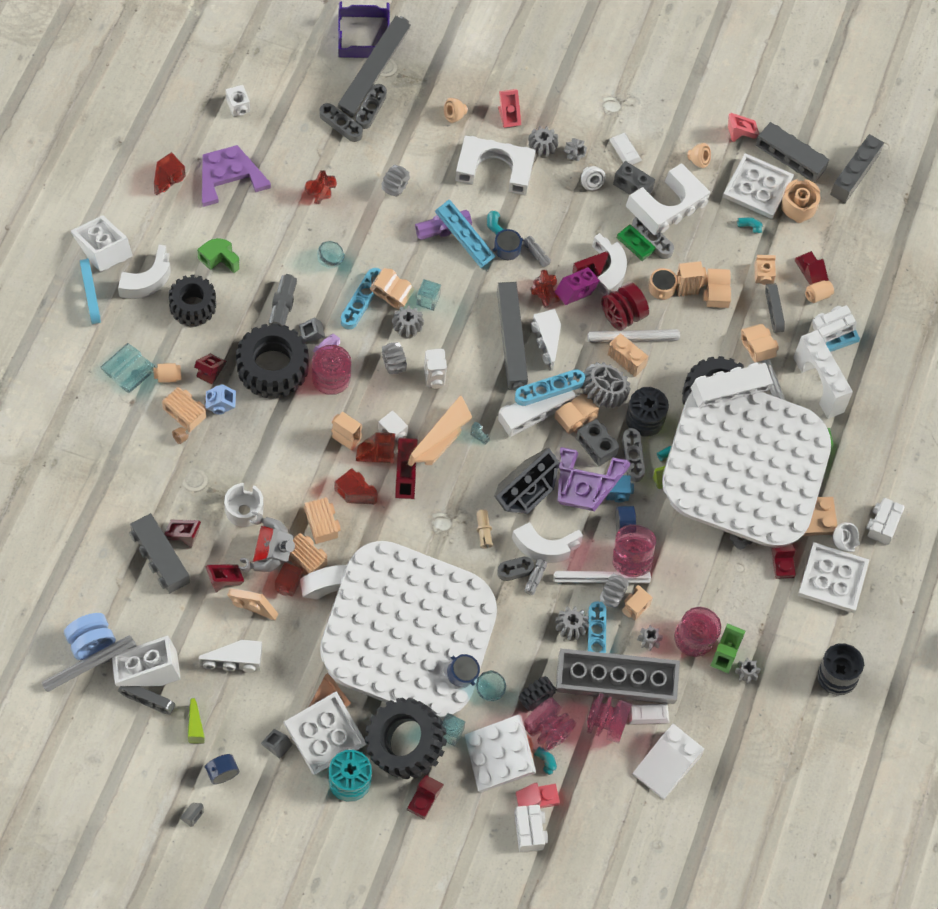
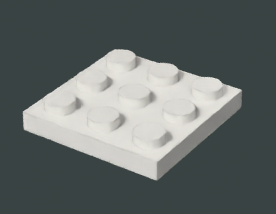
M745 153L723 194V198L772 219L785 194L786 186L792 181L794 174Z
M813 542L798 596L855 613L869 559Z
M337 691L283 722L313 775L329 767L331 760L338 753L344 750H358L366 745Z
M521 715L513 716L465 734L479 792L482 793L536 773Z

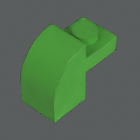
M221 238L211 239L197 249L198 259L210 270L220 262L225 264L233 273L240 269V259L235 252H232V243L228 240Z
M727 623L710 665L711 667L729 674L746 630Z

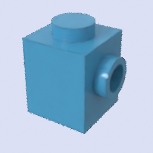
M623 475L606 496V500L618 503L629 501L630 494H634V483H631V476Z

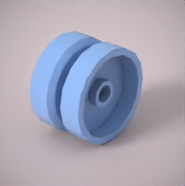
M87 614L74 620L65 628L64 635L67 642L71 644V651L77 660H84L115 643L116 639L112 630L108 628L109 624L104 614Z

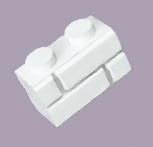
M847 305L843 307L836 306L827 314H818L813 319L814 331H819L826 343L856 330V320Z
M444 349L425 351L424 362L426 387L441 388L445 385L447 372Z
M883 498L881 503L877 502L873 510L876 516L874 519L870 518L866 528L869 530L867 536L889 545L904 510V505L897 502L894 503L887 498Z
M540 805L515 807L514 815L519 852L544 850L545 843H548L547 831H543L542 826L545 823V812L540 810Z

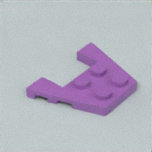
M238 145L203 154V207L219 203L215 186L249 177L256 193L270 189L271 183Z
M561 447L558 502L561 505L595 512L630 467V462L628 460L612 458L606 475L573 469L579 453L577 450Z

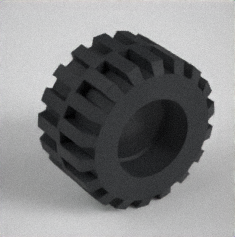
M190 275L191 277L182 276L183 279H177L176 284L173 283L171 290H169L171 315H173L175 320L179 319V323L182 325L184 323L187 326H191V324L199 326V323L205 324L206 319L210 321L212 314L214 315L216 312V292L212 283L209 284L208 279L203 280L202 276L199 275L198 277H195V275ZM193 296L202 299L201 302L194 305L183 302L186 298Z

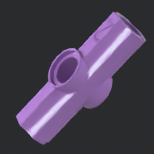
M467 209L460 211L469 224L472 225L469 211ZM438 215L434 216L431 220L415 224L416 234L420 240L436 235L446 237L452 234Z

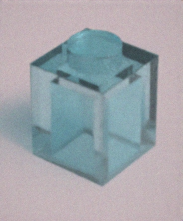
M423 279L417 294V306L434 311L440 297L441 284Z
M447 713L443 720L442 726L445 727L447 733L443 737L447 739V743L455 747L464 731L466 722L450 713Z

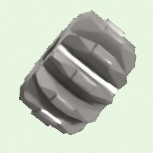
M539 126L538 130L533 129L529 135L528 146L536 150L535 153L538 152L539 157L542 154L548 156L549 153L553 154L558 147V134H554V129L548 130L547 126L545 129Z
M398 165L390 167L385 177H383V182L381 183L382 190L395 197L402 194L410 179L409 171Z
M408 305L407 309H404L401 306L400 311H395L392 323L394 330L399 331L400 336L406 334L408 338L409 334H412L415 337L417 332L422 331V326L424 325L422 312H417L418 309L416 307L410 309Z
M392 342L382 347V358L388 373L399 374L406 371V357L399 342Z
M613 573L603 588L600 601L608 607H618L629 585L628 580L621 575Z
M567 606L565 612H559V617L556 618L555 622L558 624L556 625V630L561 631V637L568 635L567 639L570 640L574 636L577 640L579 635H585V630L588 629L589 624L587 623L588 616H583V610L578 612L576 606L573 610H570Z

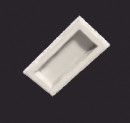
M626 133L609 139L623 163L627 161L633 165L642 161Z
M668 704L628 705L629 724L669 723Z

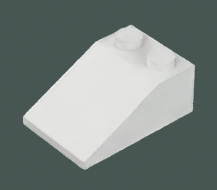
M103 215L71 230V234L90 262L100 272L133 256L128 238Z
M169 636L127 649L112 657L116 686H163L181 679L177 650Z
M672 724L639 764L633 775L664 800L701 758L704 748L675 724Z

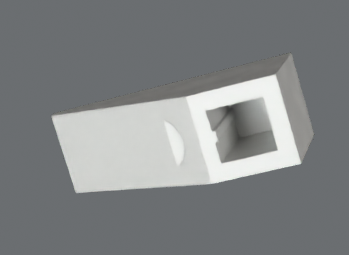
M555 309L534 314L533 322H531L532 332L536 333L538 337V347L544 352V362L546 365H549L551 371L554 369L561 323Z
M250 640L237 641L199 656V664L205 669L223 668L226 671L239 669L248 673L260 671L262 642Z

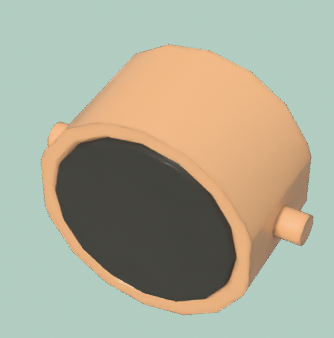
M660 268L655 270L649 280L648 288L650 294L662 300L671 298L677 287V276L670 269Z

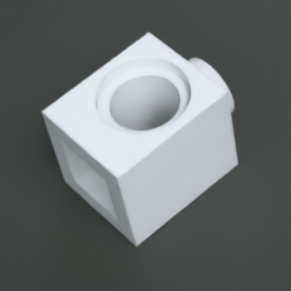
M243 85L226 89V100L233 117L250 112V101Z
M391 411L378 421V431L394 445L398 442V438L407 437L408 425L394 411Z

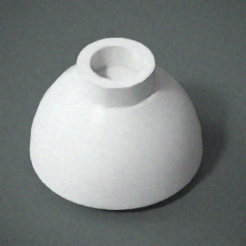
M596 166L586 167L581 175L583 187L590 191L600 188L606 179L605 172Z

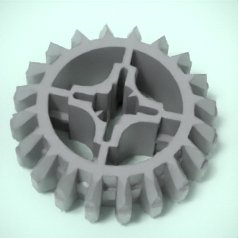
M596 362L585 369L583 372L585 380L581 388L584 390L583 394L588 395L587 399L593 400V404L598 403L600 407L604 405L607 409L609 407L614 409L616 406L620 407L627 400L631 388L629 387L630 382L627 381L628 377L623 376V372H619L617 368H613L611 364L606 365L604 362L602 364Z

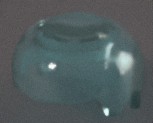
M333 241L323 242L317 250L318 261L322 266L329 269L338 267L345 258L342 247Z
M490 670L483 672L477 678L476 690L482 699L493 702L499 700L505 694L507 685L500 673Z

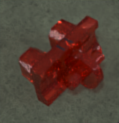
M320 170L315 180L306 182L304 189L308 195L315 196L314 204H320L322 199H329L331 197L330 188L336 187V178L334 175L327 176L325 170Z
M541 270V275L535 278L533 281L534 285L530 288L531 294L538 295V298H541L544 308H549L552 303L561 300L553 289L557 284L556 275L548 274L547 270Z

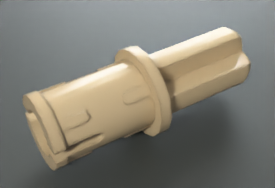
M479 510L476 514L480 547L487 549L488 545L491 548L493 546L490 532L492 527L489 524L488 511Z

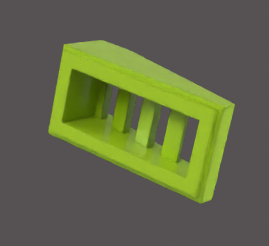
M191 698L188 742L204 744L205 737L195 698Z

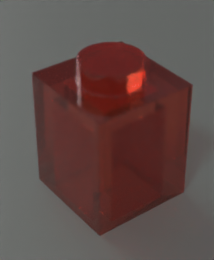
M284 563L275 580V590L281 595L293 597L300 584V579L303 577V569L289 563Z

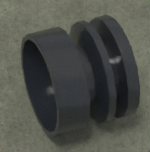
M653 387L637 389L631 395L626 412V423L629 429H636L640 436L643 437L658 434L664 426L669 409L668 399L665 394Z
M837 643L830 646L825 651L817 672L818 682L821 687L834 695L851 693L856 688L865 666L864 658L860 651L846 643Z

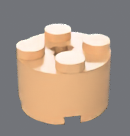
M796 179L786 186L785 194L781 201V210L786 216L797 223H802L815 215L820 202V190L810 180L798 181L799 179Z

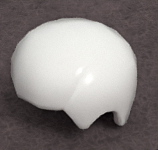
M844 522L835 528L833 540L839 550L854 552V548L860 545L858 528L853 523Z

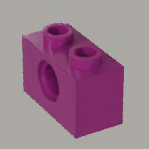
M588 267L563 277L555 293L565 305L592 295L600 280Z

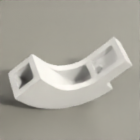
M599 233L594 237L592 247L599 254L605 251L608 252L607 263L609 269L598 277L600 281L596 286L599 292L605 296L612 291H617L622 286L627 268V259L623 248L618 242L611 245L610 241Z
M166 245L158 246L154 265L148 271L139 274L122 272L118 287L119 297L129 299L147 297L156 293L165 285L171 273L170 254L167 253Z
M530 522L517 528L512 534L513 542L523 554L536 561L543 559L547 563H557L569 559L571 550L573 551L580 547L583 538L581 531L577 530L562 539L547 540L537 534Z
M347 565L322 568L300 579L302 596L318 600L328 593L338 591Z

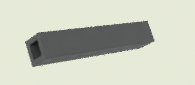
M397 15L394 17L339 101L337 108L351 117L354 116L409 32L411 24H409L406 18L398 17Z
M499 282L497 298L508 390L516 391L519 387L528 384L517 282Z

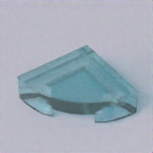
M474 422L471 426L470 435L486 445L490 440L489 435H485L481 430L483 427L478 422Z

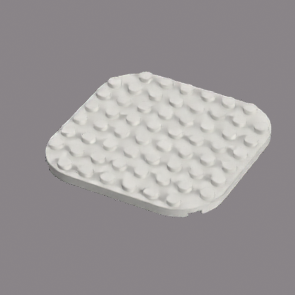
M691 392L685 402L664 469L662 480L664 493L667 494L672 507L687 518L767 547H785L800 539L810 525L831 451L829 431L824 422L814 412L764 392L698 408L693 392Z
M371 542L358 549L348 562L321 640L320 653L322 662H324L329 675L336 682L349 689L384 702L390 700L396 702L397 698L402 697L406 700L413 698L433 709L440 718H446L459 712L468 703L475 685L472 686L471 684L468 687H457L449 681L447 668L452 661L451 657L453 655L457 657L460 654L471 655L478 661L481 668L497 616L494 594L484 580L469 571L393 542Z

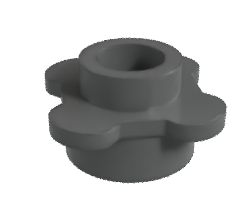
M730 535V540L733 541L734 546L739 550H743L748 544L751 545L753 541L744 538L740 540L742 537Z

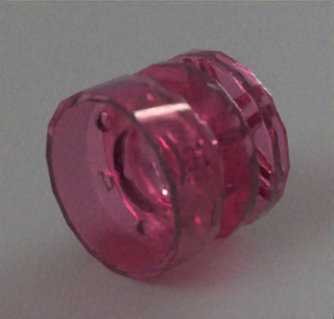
M326 345L314 353L312 358V382L316 389L327 395H336L348 388L351 382V357L343 347Z
M627 525L618 530L615 536L612 564L618 572L629 577H639L651 570L656 547V537L653 532L641 525Z
M691 608L684 614L675 629L674 640L676 646L688 656L699 657L705 655L711 650L721 634L722 626L720 619L715 612L708 608Z
M599 693V696L592 704L587 719V733L591 734L594 726H597L599 728L596 736H600L603 729H606L607 740L619 743L632 703L619 700L616 707L611 706L612 696H609L607 704H604L602 701L605 694Z
M549 698L541 703L524 721L525 730L532 737L541 733L537 743L543 744L542 748L546 752L551 751L564 742L577 724L574 719H569L570 715L568 713L558 717L562 707L554 698Z

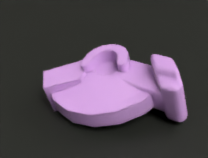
M334 333L329 335L320 345L315 346L313 352L326 357L332 346L334 348L339 346L340 338Z

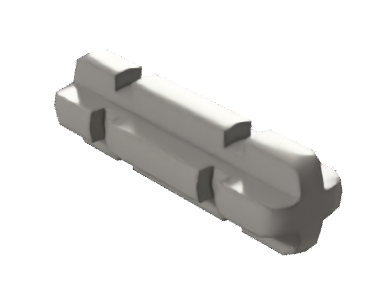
M528 236L525 238L523 244L530 248L529 251L538 261L540 260L541 266H548L551 259L544 255L545 252L537 243H534L533 237Z
M543 559L537 560L536 566L524 591L529 595H534L543 572L547 567V561Z

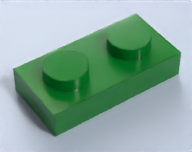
M631 224L617 234L616 238L641 261L655 252L656 247Z

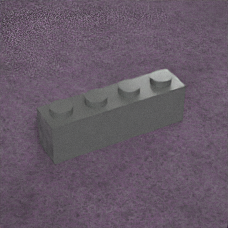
M769 122L758 135L757 147L813 183L827 169L830 159L772 122Z
M869 134L835 181L830 195L846 204L881 154L884 142Z
M150 513L130 523L131 531L129 534L132 540L140 545L139 551L143 558H148V565L152 573H157L159 576L158 582L162 589L166 588L170 594L189 584L190 576L153 515Z

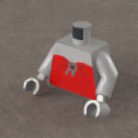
M251 512L257 515V519L249 521L256 525L263 523V526L260 528L253 558L255 563H251L246 558H241L240 561L247 564L245 567L239 568L243 572H249L251 569L260 572H272L280 564L287 563L290 552L295 549L293 535L287 533L288 529L281 521L270 517L263 518L262 514Z

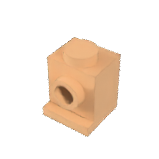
M757 255L754 264L755 283L763 285L774 283L776 278V255Z
M637 585L634 594L631 593L625 599V607L622 609V612L627 617L636 620L651 605L653 597Z

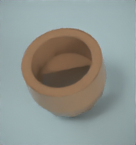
M179 427L172 431L173 438L178 444H182L188 439L189 433L186 434V428Z

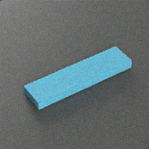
M450 199L435 210V213L480 268L496 257Z

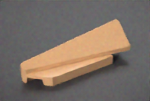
M461 395L411 453L408 465L413 466L414 462H425V465H433L461 434L462 429L460 427L472 419V415Z

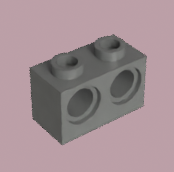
M624 161L616 171L613 181L614 186L629 195L642 187L651 194L655 183L653 177L627 161Z
M597 419L578 430L576 439L598 467L617 456L618 442L615 438H611L604 424H600ZM590 433H595L597 436H591ZM602 447H605V448H607L608 450H607V451H604V450H602L601 448H602Z

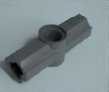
M286 274L281 276L278 290L273 297L269 326H272L273 323H278V326L281 327L286 325L288 314L293 307V295L297 285V278L293 275Z

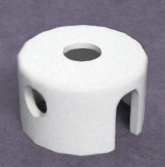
M244 483L234 485L227 491L224 502L227 519L239 527L254 525L249 520L255 521L257 515L251 512L263 515L264 503L261 491L254 485L253 492L244 490ZM243 505L250 508V512L246 515L239 513V508Z

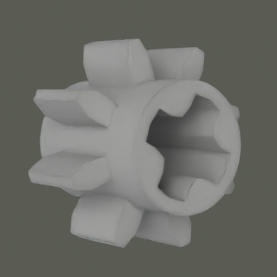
M572 138V142H566L564 152L568 154L567 158L579 161L580 158L585 157L587 149L583 145L585 141Z
M651 625L646 630L641 628L640 633L642 635H639L637 639L642 641L641 648H648L649 651L653 647L659 648V641L663 639V636L658 633L659 628H652Z
M746 658L744 662H738L737 666L739 668H736L735 674H739V681L743 680L749 684L751 679L757 680V674L761 668H757L756 660L751 661Z

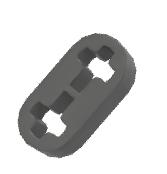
M526 556L504 561L498 566L497 575L502 581H511L528 576L533 571L534 562ZM522 563H525V565L528 566L527 570H525L524 567H521ZM503 568H506L507 571L510 570L508 575L503 572Z

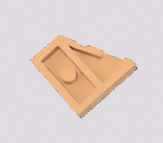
M817 497L810 525L802 536L833 535L837 527L833 497Z
M230 588L227 595L233 601V605L276 620L278 612L263 594Z

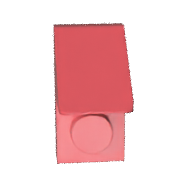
M518 90L499 91L500 106H498L503 127L521 125Z
M734 113L729 114L728 130L732 142L742 135L753 139L758 137L759 131L755 120Z
M536 782L515 793L518 806L540 805L541 809L560 805L556 783L538 787Z

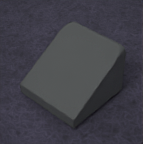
M315 317L299 325L305 342L325 337L322 322Z
M273 729L261 742L266 749L278 758H281L292 746L288 736L276 729Z
M192 803L180 819L190 827H193L204 813L203 804Z

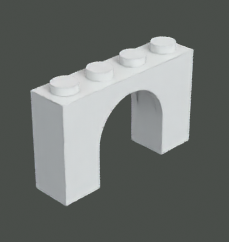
M465 136L455 181L473 185L478 165L486 159L498 158L505 161L512 170L508 192L526 195L536 150L528 147L514 146L509 143H499L494 140L480 139L475 136Z
M682 163L671 169L665 180V183L679 196L680 204L675 206L660 204L643 187L629 195L626 207L654 236L660 232H665L672 224H678L683 217L692 215L699 207L703 208L709 201L708 198L711 192Z
M816 330L801 336L793 357L801 373L814 368L818 371L823 385V395L819 405L827 419L844 413L853 393L819 331Z

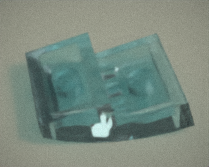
M129 343L101 366V369L128 393H131L153 373V368H156L153 363L141 355L139 350Z

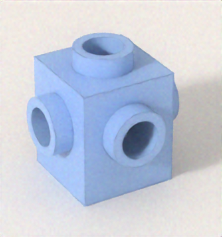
M223 384L215 386L206 391L205 408L217 415L234 409L236 391Z

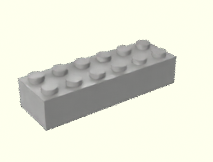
M560 648L556 692L675 704L678 695L680 661Z

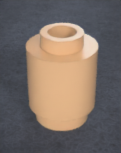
M823 280L807 286L805 295L809 301L816 303L830 298L834 294V287L830 281Z
M176 363L157 364V368H153L154 379H157L158 383L181 380V366L176 365Z

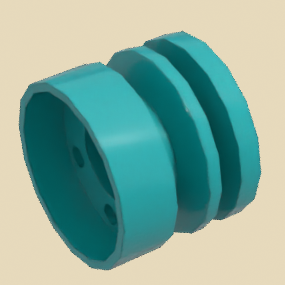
M344 750L338 753L331 760L329 766V787L332 794L346 802H353L363 798L371 786L372 766L369 759L363 753L356 750ZM348 770H351V772L353 773V775H350L349 772H347V771H348Z

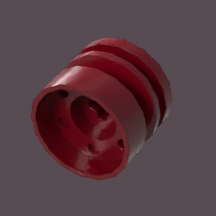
M628 282L619 287L617 291H612L601 298V305L606 318L618 331L630 327L633 321L639 322L649 315L648 302L642 291L633 282Z

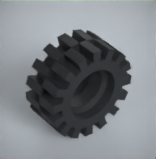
M544 676L539 678V680H535L528 688H525L520 693L518 699L530 712L544 705L543 703L548 702L557 689L549 678Z

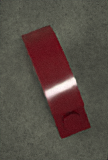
M398 438L395 498L415 499L416 462H414L413 466H410L408 461L411 453L418 445V439Z

